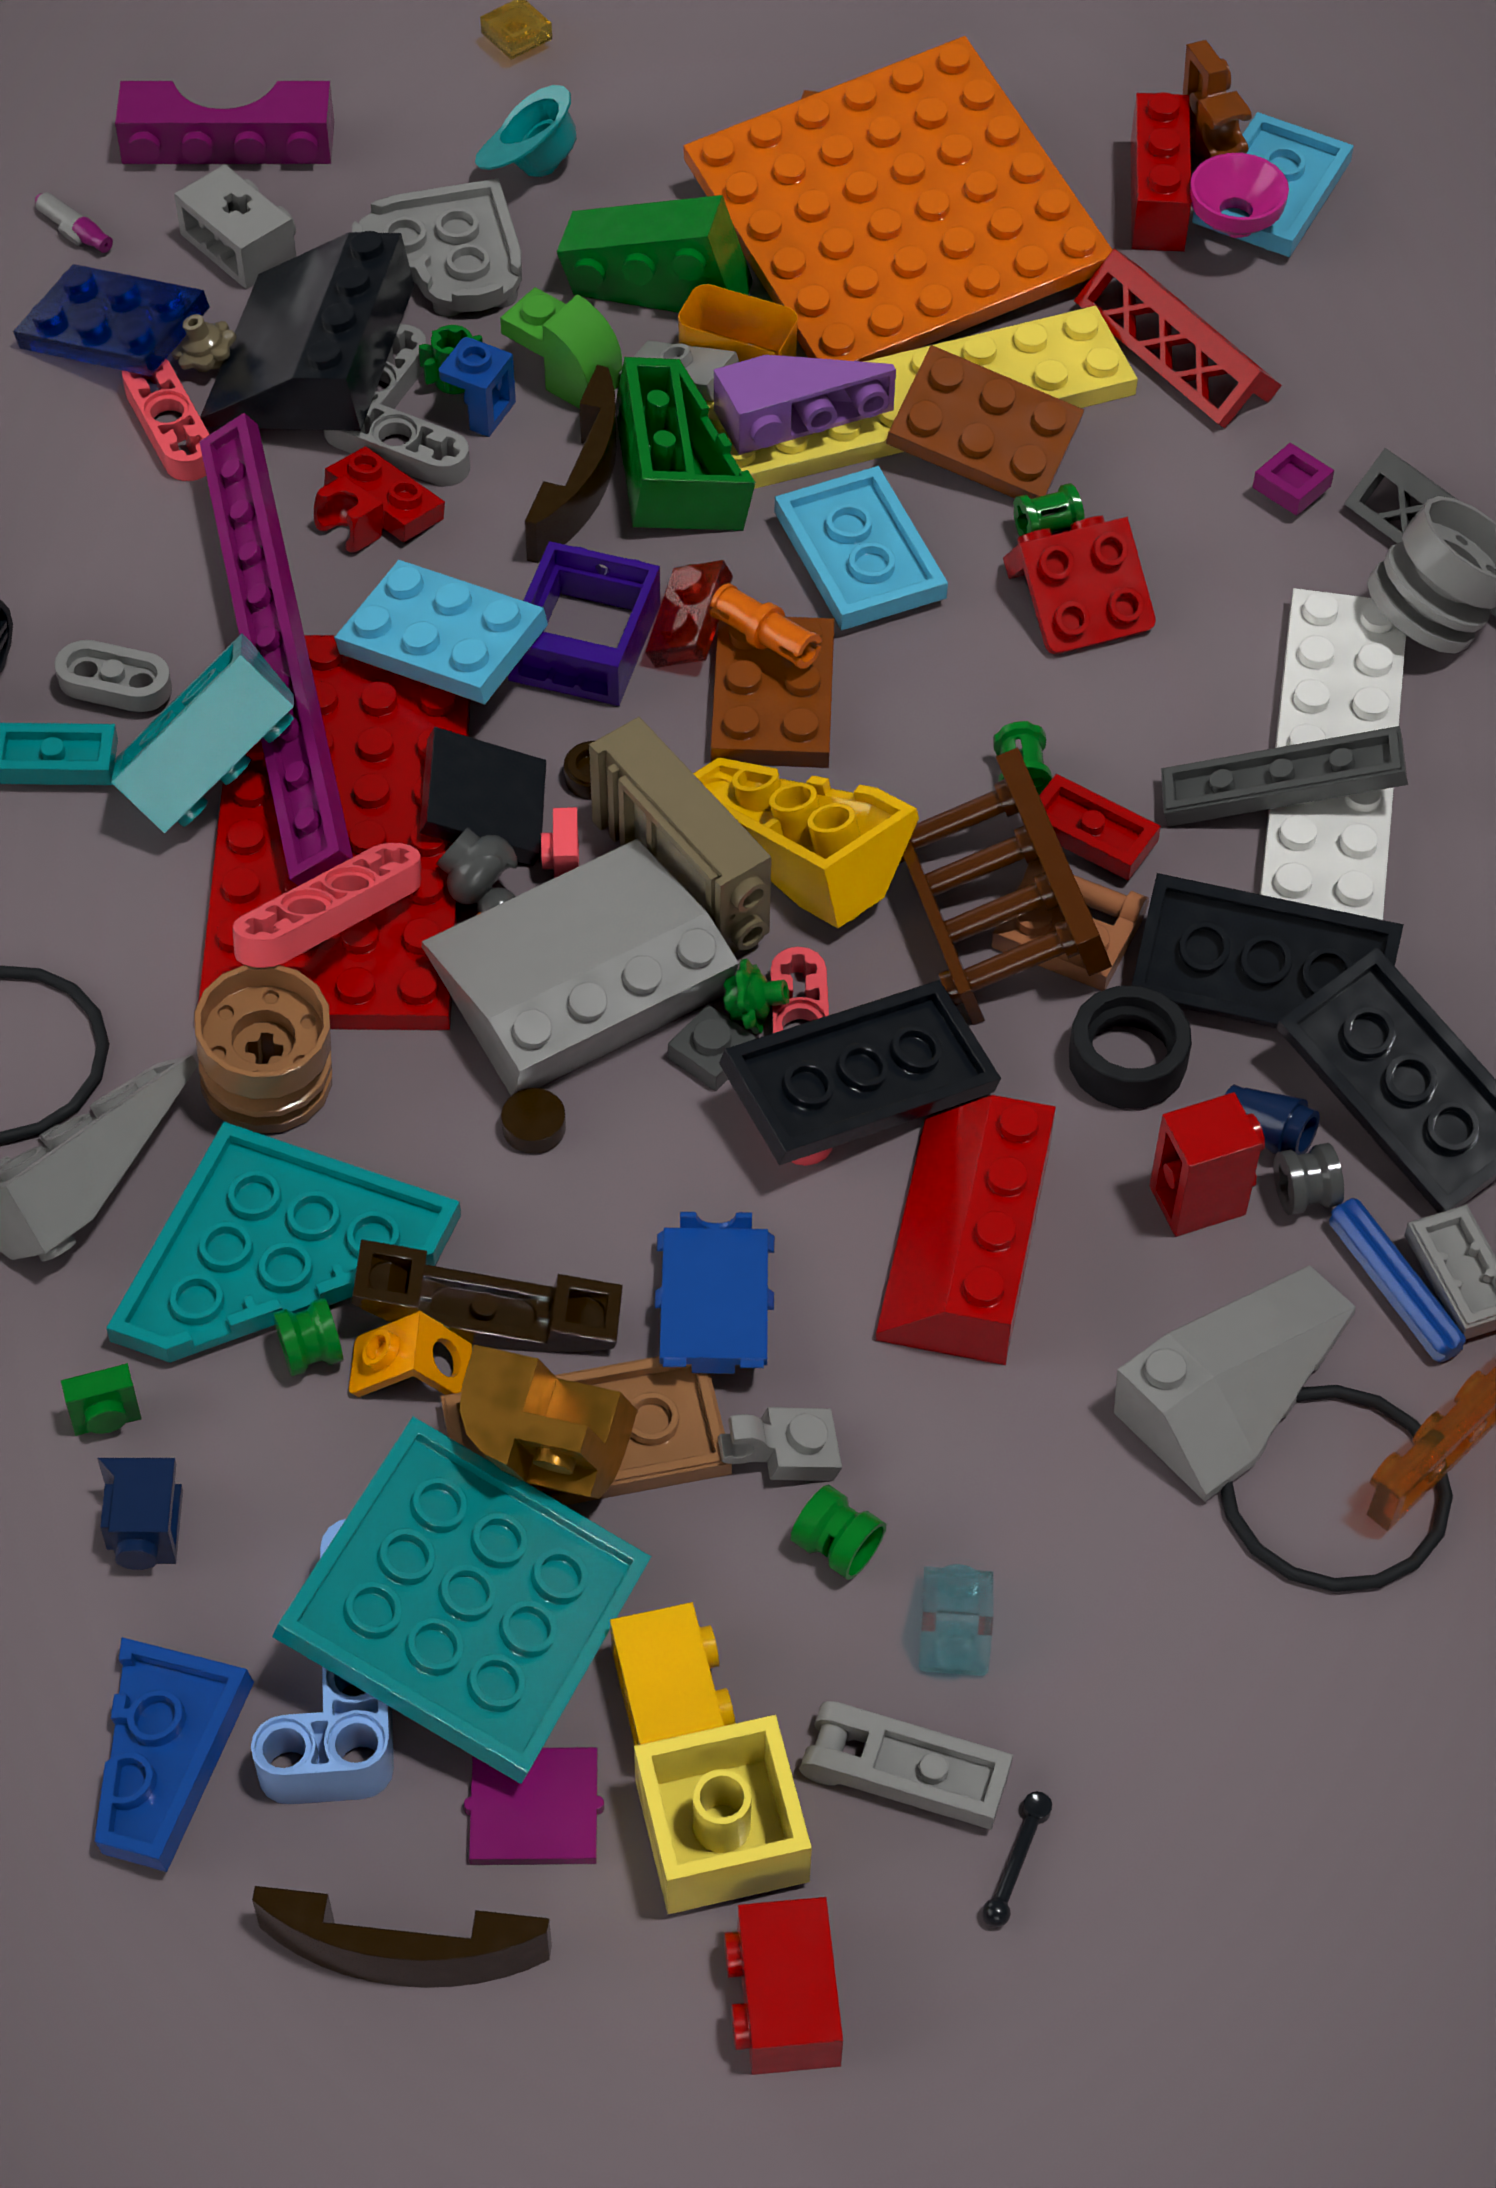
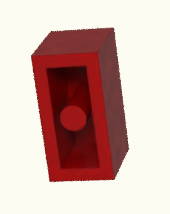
M1235 1092L1162 1114L1149 1187L1175 1237L1241 1217L1247 1213L1252 1187L1256 1186L1257 1183L1256 1169L1260 1152L1265 1148V1139L1258 1119L1252 1113L1246 1114Z
M827 1897L738 1905L737 1932L724 1933L728 1978L742 1977L744 2003L731 2004L735 2050L749 2049L752 2075L841 2067L843 2034Z

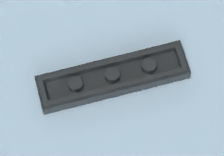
M1400 726L1161 768L1163 809L1168 827L1408 785Z

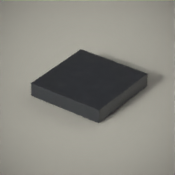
M434 727L427 738L419 833L452 843L457 840L467 827L480 838L486 835H497L505 839L512 846L518 862L533 866L541 855L546 760Z

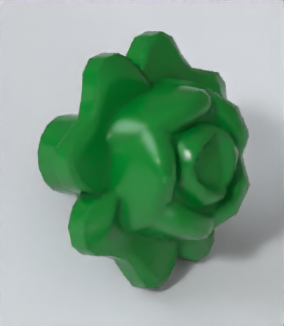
M741 959L736 975L725 979L723 985L725 989L724 1005L725 1009L730 1013V1019L732 1021H743L745 1029H751L754 1034H762L763 1023H766L771 1006L789 1003L787 982L785 980L768 982L757 964L752 965L749 959Z

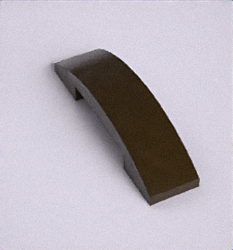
M596 366L580 401L581 443H584V446L566 485L562 486L543 481L525 519L527 561L539 563L549 541L566 544L590 519L607 490L613 473L617 448L615 391L608 367Z
M361 1239L351 1303L380 1318L393 1322L421 1311L471 1344L500 1349L533 1352H584L615 1348L623 1285L558 1274L554 1287L448 1269L426 1265V1250Z
M255 1886L252 1901L259 1927L270 1937L298 1956L321 1967L370 1982L421 1988L472 1985L505 1978L550 1960L552 1943L549 1918L475 1910L471 1938L335 1924L328 1894Z

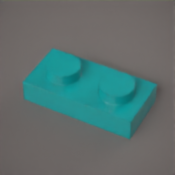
M0 723V784L112 785L111 780L118 744L115 724Z

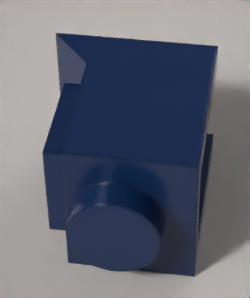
M97 1458L105 1483L100 1528L106 1549L114 1550L116 1563L132 1570H145L154 1567L156 1564H176L183 1488L182 1484H175L177 1466L175 1458Z

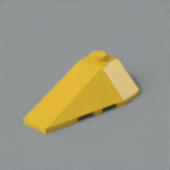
M720 757L693 773L771 856V882L799 907L836 928H840L847 922L856 919L862 912L885 897L919 820L917 808L876 787L859 784L853 792L832 789L829 778L812 775L806 783L780 779L777 768Z

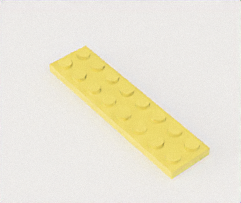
M1097 306L933 345L1079 408L1136 395L1138 378ZM930 346L863 361L894 365L896 379L893 411L738 455L732 444L731 455L741 471H749L756 482L755 489L904 452L886 444L888 432ZM705 400L709 406L708 417L719 434L725 433L727 435L714 412V400Z

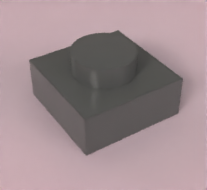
M707 1005L668 1043V1059L717 1091L728 1080L719 1064L724 1050L754 1040L756 1037L710 1005Z

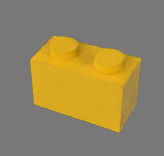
M693 1602L610 1619L611 1651L634 1746L735 1724L734 1711L728 1689L715 1690L710 1671L711 1668L719 1667V1655L711 1625L699 1627Z

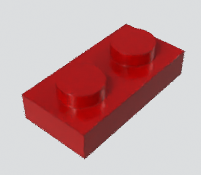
M1059 774L1053 777L1039 795L1061 847L1126 880L1132 877L1159 841L1160 825Z

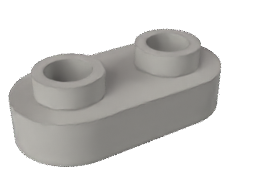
M80 640L65 646L55 659V670L59 686L66 695L75 699L133 712H147L162 706L172 693L169 667L165 660L153 653L94 640Z

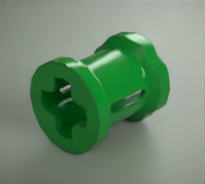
M1072 483L1060 485L1058 492L1032 499L1028 495L1016 496L1013 502L1014 520L1019 536L1041 529H1050L1051 534L1071 531V524L1085 519L1080 495Z
M1018 721L1004 725L993 736V748L996 755L998 756L1016 748L1015 742L1017 739H1020L1022 749H1019L1040 795L1052 780V773L1043 760L1042 751L1046 748L1045 731L1041 726L1034 725L1028 721ZM1002 772L999 775L998 782L1004 780Z

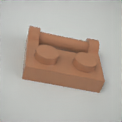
M1039 859L1028 864L1024 878L1017 890L1035 883L1033 877L1044 872ZM1074 875L1088 907L1118 918L1114 926L1093 918L1112 967L1089 976L1080 954L1068 959L1066 953L1038 966L1103 991L1106 990L1142 923L1148 907L1149 897L1134 891H1130L1128 895ZM1044 905L997 925L993 932L991 947L1005 952L1055 931L1054 924L1065 920L1059 906L1047 911Z

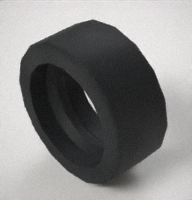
M1115 986L1097 992L1080 1006L1073 1021L1069 1043L1070 1070L1080 1088L1099 1102L1117 1108H1146L1163 1102L1180 1087L1186 1073L1192 1045L1190 1023L1180 1006L1163 993L1142 986ZM1115 1026H1134L1149 1031L1160 1039L1167 1049V1054L1157 1064L1145 1068H1125L1110 1063L1099 1055L1093 1047V1039L1101 1031Z

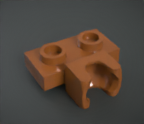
M1207 40L1186 45L1183 95H1189L1190 147L1201 162L1225 153L1246 154L1248 152V144L1240 131L1239 120L1245 122L1252 118L1250 108L1237 91L1226 92L1231 87L1230 68L1225 59L1219 58Z

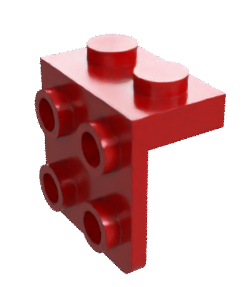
M1103 515L1086 518L1071 524V531L1054 535L1051 534L1050 529L1033 531L1018 537V545L1003 557L1009 579L1026 576L1044 645L1051 654H1061L1144 633L1155 625L1156 617L1128 516L1105 522Z

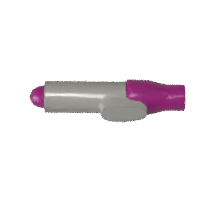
M49 192L36 195L35 203L37 210L59 225V232L65 238L78 246L81 243L92 246L102 253H106L112 248L113 239L105 234L91 219L82 216Z

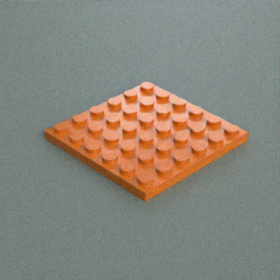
M966 36L683 145L684 161L706 196L723 195L743 254L772 301L776 304L787 306L796 312L798 317L797 341L808 358L863 362L921 348L1091 279L1113 250Z

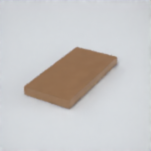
M659 1356L555 1375L560 1379L622 1392L638 1410L619 1472L609 1490L599 1499L732 1474V1464L721 1461L718 1436L725 1434L710 1373H692V1364H686V1367H663V1364L659 1363ZM461 1392L441 1396L447 1436L489 1460L466 1434L459 1410ZM528 1483L565 1506L598 1500L597 1498Z

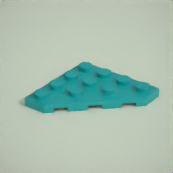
M223 1122L106 1327L109 1340L115 1344L170 1363L275 1325L274 1312L284 1309L293 1313L307 1310L312 1301L324 1297L328 1305L350 1298L353 1292L361 1239L426 1250L425 1264L435 1266L461 1217L460 1201Z

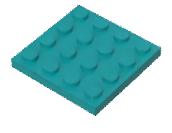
M413 1416L279 1621L272 1637L521 1784L610 1630V1619L617 1618L652 1556L528 1483L501 1471L494 1463Z

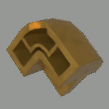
M474 1345L462 1383L459 1409L467 1436L501 1471L526 1483L597 1499L609 1490L619 1472L638 1412L622 1392L560 1379L539 1358Z

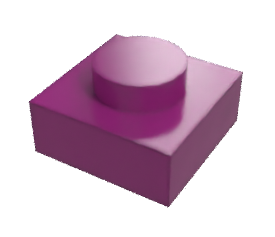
M1290 442L1255 471L1252 488L1297 516L1331 487L1334 470Z

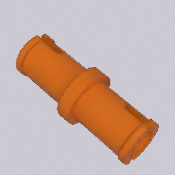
M729 583L722 585L713 595L710 606L713 607L709 610L710 615L745 634L747 642L755 648L761 650L769 648L791 661L800 669L808 668L818 657L821 651V646L818 644L822 642L820 635L810 632L786 618L784 610L771 602L762 604Z

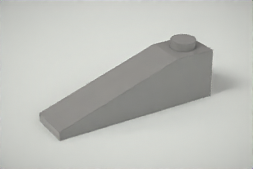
M193 1055L157 1063L94 1101L90 1105L95 1114L94 1117H91L89 1113L83 1114L62 1125H55L39 1135L45 1147L38 1146L13 1159H10L9 1156H4L0 1159L1 1253L11 1260L38 1255L41 1261H47L61 1255L76 1243L72 1234L94 1219L198 1067Z
M1309 1265L1167 1333L1118 1368L1114 1414L1206 1502L1221 1491L1228 1482L1234 1481L1257 1463L1266 1449L1267 1440L1281 1419H1286L1296 1404L1298 1393L1312 1372L1319 1369L1354 1316L1356 1306Z

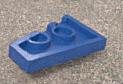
M122 1637L119 1661L123 1666L119 1694H114L111 1719L115 1724L111 1758L105 1762L94 1842L103 1855L167 1872L254 1681L245 1668Z

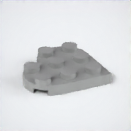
M499 178L397 194L376 200L371 203V213L363 217L359 223L354 221L352 224V232L375 231L378 233L402 234L413 281L417 283L424 297L432 301L434 311L441 316L450 317L461 312L482 311L492 307L504 308L511 306L517 300V288L522 281L521 249Z

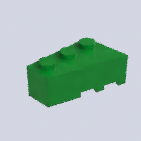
M723 195L572 211L556 251L573 295L578 294L583 297L676 313L680 312L692 290L697 286L711 284L749 295L753 281Z
M624 357L615 410L632 526L744 531L756 482L749 471H741L731 455L732 443L725 433L719 434L708 417L709 406L681 360Z

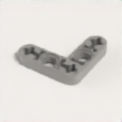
M400 324L379 380L389 384V386L382 391L375 392L361 431L324 430V437L332 446L351 454L366 446L406 475L437 486H453L462 482L470 472L469 447L466 439L454 431L395 409L424 371L420 367L419 345L426 344L425 335L420 329L415 326ZM393 353L397 355V356L395 357V365H394ZM392 434H401L410 438L408 442L400 446H390L382 442L385 437Z

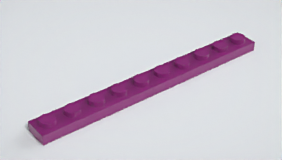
M243 413L199 442L239 635L242 633L251 641L294 694V707L289 711L294 717L293 721L274 741L268 743L264 738H261L289 879L299 886L353 858L260 431L258 424Z

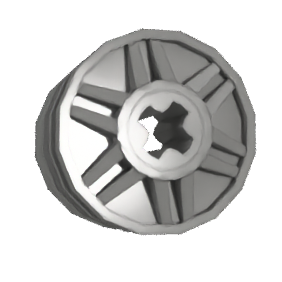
M1436 496L1424 503L1405 528L1402 536L1403 541L1390 547L1384 561L1379 562L1370 573L1367 585L1371 598L1381 613L1401 632L1419 644L1438 652L1456 654L1469 646L1475 638L1476 631L1482 629L1488 622L1491 613L1490 609L1496 607V522L1475 507L1454 498Z

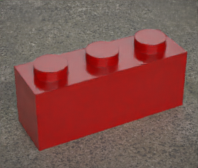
M1165 92L1136 93L1130 142L1131 249L1185 252L1192 204L1190 195L1189 95Z

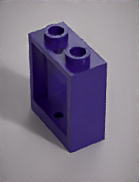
M549 541L523 600L543 607L547 622H549L560 594L630 609L632 612L617 648L544 632V629L509 673L508 681L620 706L661 605L660 566L636 559H627L587 550L582 547H573Z

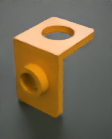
M418 1311L363 1333L356 1338L349 1392L357 1397H361L414 1376L444 1395L459 1393L462 1391V1383L472 1354V1344L443 1326L440 1322ZM436 1341L442 1343L452 1356L453 1373L451 1377L441 1373L435 1364L433 1347Z

